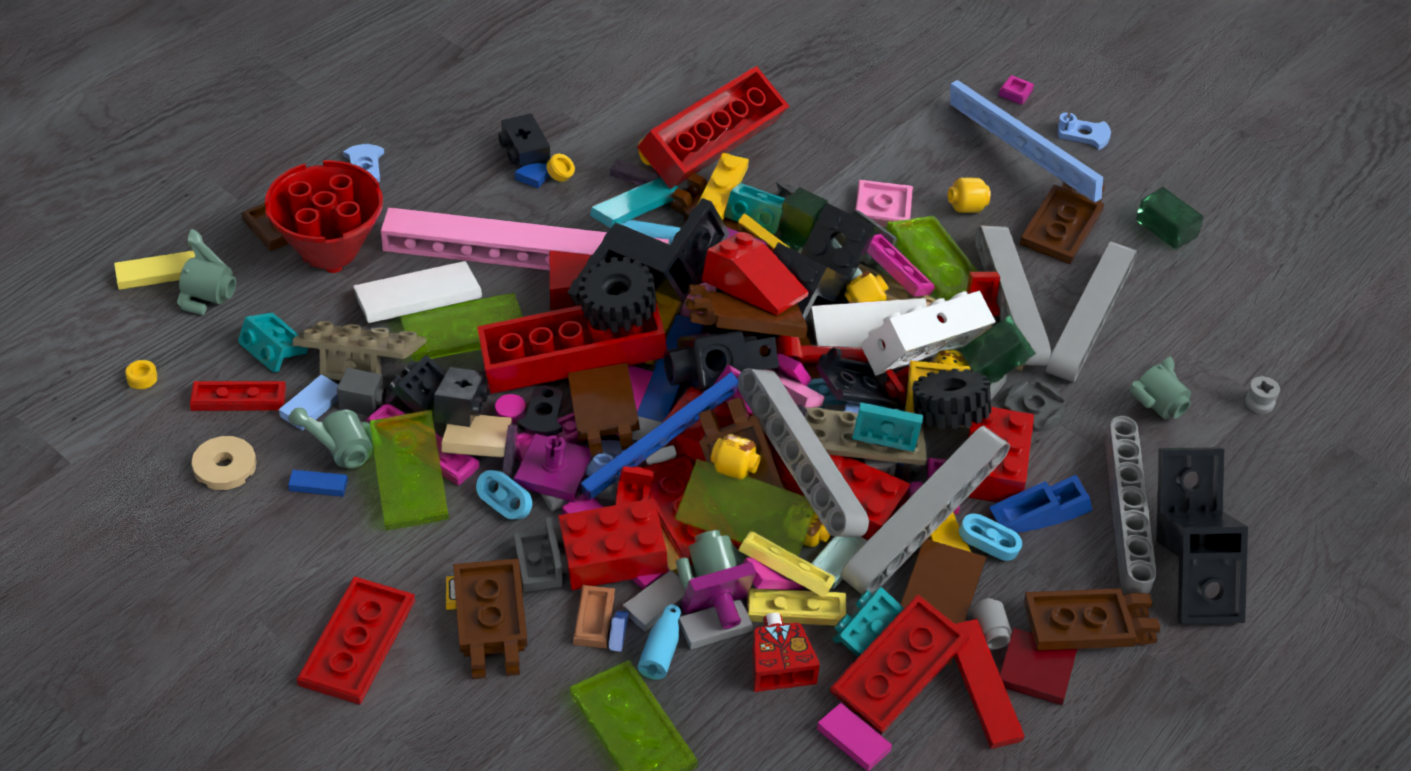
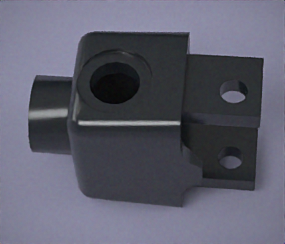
M718 329L681 336L677 340V348L665 350L663 358L665 374L671 386L684 384L688 389L691 386L704 392L714 385L728 365L740 372L747 368L765 370L779 367L775 337L757 339L756 335L744 337L742 330ZM763 345L768 349V353L764 357L759 352L760 347Z

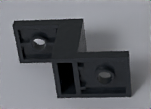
M704 198L691 211L689 218L681 230L675 234L671 244L615 222L610 231L605 234L603 241L594 254L589 257L587 264L578 277L573 280L567 293L577 306L581 305L579 281L582 282L581 276L583 273L589 274L588 268L592 265L596 268L599 267L598 262L601 260L609 263L613 257H617L618 261H623V257L630 258V263L638 260L641 262L642 267L646 265L654 278L656 292L683 303L689 294V285H695L703 274L707 250L726 240L730 233L713 203ZM621 290L612 291L609 295H619Z
M827 202L801 253L780 242L777 243L773 251L776 257L808 290V296L797 303L804 320L817 295L835 304L840 303L846 291L847 283L852 280L878 230L877 227ZM837 234H844L846 238L845 244L841 248H834L833 238ZM763 333V334H765V335L768 336V337H775V339H776L777 337L781 336V335H774V334H766V333Z
M1221 447L1159 448L1156 542L1179 557L1177 621L1180 624L1245 623L1248 526L1223 512L1225 449ZM1189 472H1196L1198 476L1197 484L1192 488H1186L1183 482L1184 477ZM1212 582H1218L1220 587L1219 593L1213 598H1206V586Z

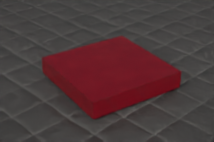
M1013 628L1000 672L1003 684L1006 689L1063 705L1078 649L1037 651L1032 633Z

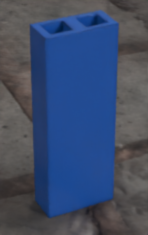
M292 470L288 488L292 492L344 497L348 477L342 474Z

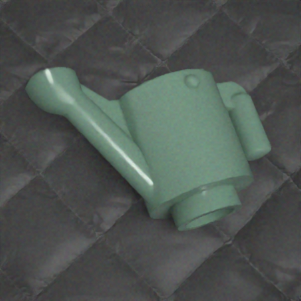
M191 229L187 243L188 246L192 247L195 257L188 259L182 269L179 281L180 294L177 303L184 311L204 315L207 310L206 304L191 301L190 299L194 297L222 304L226 299H230L233 296L236 288V278L233 276L232 269L203 243L200 233Z
M1171 356L1164 359L1161 364L1155 365L1146 371L1129 388L1131 394L1146 408L1151 407L1164 420L1171 417L1174 419L1179 418L1191 405L1189 400L1191 391L1178 380L1173 371L1175 365Z
M303 408L293 409L288 417L292 424L303 426L324 444L339 467H359L367 461L373 450H378L382 447V441L375 428L368 422H361L357 414L351 410L336 411L327 416L322 422L309 417L307 411Z
M719 530L696 535L694 537L696 543L689 546L696 577L741 565L746 559L731 542L730 537L721 536ZM684 557L676 560V566L681 585L686 589L689 580L695 577L692 575L688 558Z

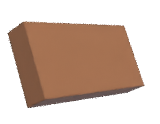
M582 585L573 645L607 649L615 588Z

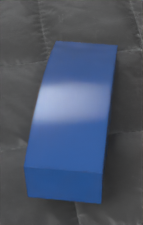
M1077 475L1071 476L1050 487L1044 481L989 507L997 523L1016 533L1053 526L1093 511L1090 497Z

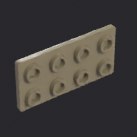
M329 321L316 322L314 326L303 330L300 335L292 339L293 346L320 349V375L322 374L328 379L335 380L342 379L347 367L381 374V356L405 359L426 344V337L417 336V333L413 331H402L399 334L389 333V330L386 328L364 330L361 329V326L354 324L339 327L333 326V323Z
M818 407L801 408V413L829 455L925 465L926 463L923 424L921 425L915 452L852 439L855 419L858 413L827 410Z

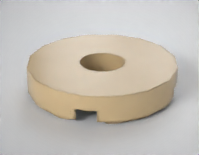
M220 436L209 439L201 444L194 452L191 464L198 482L207 484V488L213 490H229L246 482L245 479L250 474L252 477L257 461L253 447L244 439L235 436ZM224 460L231 461V464L227 466L217 465Z

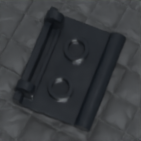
M832 348L826 355H821L816 369L838 401L860 404L861 402L897 409L898 401L888 397L875 378V373L869 361L866 363L841 358L842 353L838 348Z

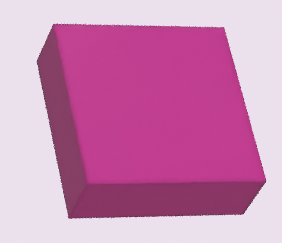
M1011 75L1000 88L999 96L1022 105L1032 93L1034 84Z
M778 354L779 367L777 369L779 372L808 386L811 382V377L802 364L783 354Z

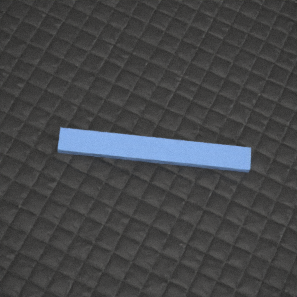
M959 80L951 83V106L1094 203L1102 199L1103 176Z

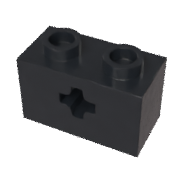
M532 113L501 120V132H498V139L501 147L506 148L511 165H515L518 170L529 164H547L550 159V145Z
M450 367L434 395V422L470 427L475 416H480L482 403L487 402L490 386L485 384L486 372Z

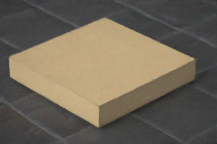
M480 415L479 417L475 416L470 427L447 424L442 440L441 452L503 458L512 428V418Z

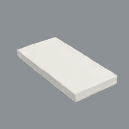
M466 261L353 286L355 296L368 323L482 297L481 288Z
M926 299L811 306L810 313L816 346L861 347L860 344L869 337L868 332L877 326L883 325L885 317L895 312H899L900 315L906 314L908 310L918 305L926 308Z

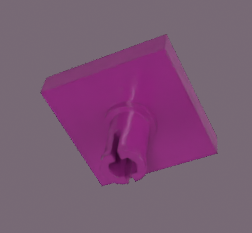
M535 434L514 477V481L526 490L575 502L582 486L581 482L584 481L587 475V467L594 456H591L590 448L565 442V439L559 437L557 440L555 435L546 437Z
M748 562L690 579L681 602L684 615L715 607L723 630L738 626L741 623V618L734 601L746 599L756 576L753 563Z

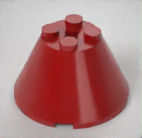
M323 160V165L306 167V163L285 171L272 182L265 196V209L270 223L296 250L304 262L319 269H326L329 273L341 271L343 266L355 259L383 207V195L379 182L371 173L357 165L335 160Z

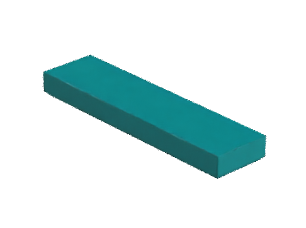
M660 177L593 206L590 216L607 227L612 228L615 222L622 224L673 201L674 199L671 198V194L679 187L676 186L670 189Z

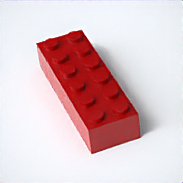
M756 65L650 130L637 148L668 187L673 189L687 180L693 173H698L718 160L722 153H729L774 124L790 106Z
M657 303L655 312H651V318L648 321L642 319V326L637 328L635 324L631 325V330L626 332L624 328H619V333H612L609 327L606 332L602 331L599 328V324L593 327L589 319H585L581 305L477 326L491 394L569 378V372L622 363L632 365L664 358L667 345Z

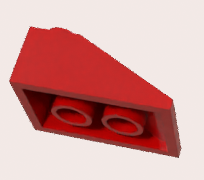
M738 232L707 250L702 276L703 282L774 315H779L808 296V290L765 243L754 239L749 233Z

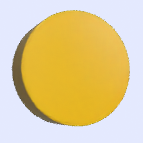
M558 153L553 155L546 164L549 175L559 182L567 181L575 172L573 162L564 154Z
M147 360L132 362L125 370L127 383L134 389L149 388L156 383L158 378L155 365Z

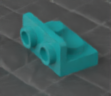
M740 183L730 192L725 217L738 221L745 213L767 231L775 234L778 231L781 218L789 211L792 201Z
M274 313L245 317L238 343L272 372L280 371L283 358L306 354L308 347L292 345V339L299 334Z
M860 402L852 439L915 452L923 415Z
M882 587L872 593L869 590L865 591L855 602L858 609L851 617L846 614L834 627L837 633L831 640L836 644L842 642L857 657L868 648L904 609Z

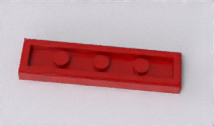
M974 619L956 623L958 627L970 636L964 646L954 655V658L990 749L1023 742L1025 735L978 620Z

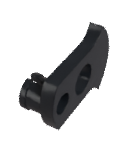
M548 386L533 388L527 414L524 418L517 420V426L522 431L533 436L539 434L547 437L563 432V426L558 423L564 397L563 391ZM539 408L542 413L548 415H538L535 411Z

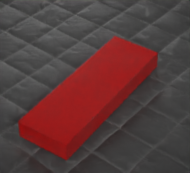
M193 381L190 408L191 411H279L285 405L286 381Z

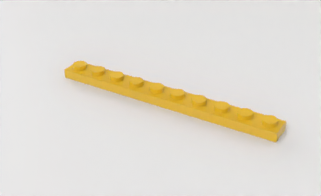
M722 153L700 200L704 198L713 203L722 221L725 217L730 192L742 182L749 166V159L727 153ZM655 291L665 338H667L676 314L679 313L683 303ZM655 360L647 361L644 363L654 365Z

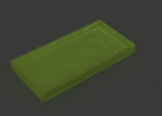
M935 216L888 222L886 230L897 238L896 244L907 259L934 284L933 292L938 299L944 298L945 301H948L960 292H967L969 273L978 272V270Z
M513 292L400 316V322L403 331H413L417 333V336L426 337V344L411 354L412 360L416 362L420 361L425 355L432 359L481 349L477 326L523 316Z
M428 410L371 420L370 428L386 531L449 519L432 411Z
M697 459L675 519L705 531L719 530L721 536H729L730 540L743 543L749 532L753 531L799 557L815 511L805 496L748 476L741 480L717 472L713 464Z
M630 660L570 687V695L620 771H691L698 767L697 758Z

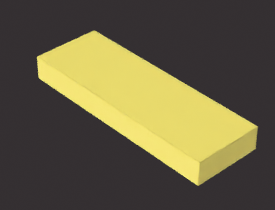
M193 251L116 262L114 264L118 289L180 280L185 263L188 259L194 258L195 254Z
M753 531L749 532L738 550L824 598L836 579L834 578L835 576Z
M750 588L747 594V614L751 622H763V617L767 614L779 613L782 615L783 623L835 626L846 615V593L828 592L824 598L813 591Z

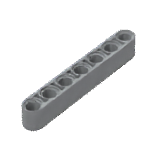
M978 226L975 244L984 272H998L1000 275L996 303L1001 309L999 317L1014 361L1019 366H1047L1051 356L1050 343L1009 228L1006 226Z
M1112 241L1109 242L1051 354L1046 373L1073 383L1076 381L1133 267L1137 250Z
M744 369L738 377L739 392L755 417L759 418L764 432L827 532L836 537H862L869 525L867 513L777 374L768 370Z
M1117 416L1110 423L1105 441V452L1120 586L1123 596L1129 593L1150 594L1156 578V565L1138 426L1129 417Z
M985 426L978 428L845 564L840 577L861 594L867 590L872 593L880 588L1002 462L1009 451L1010 444Z

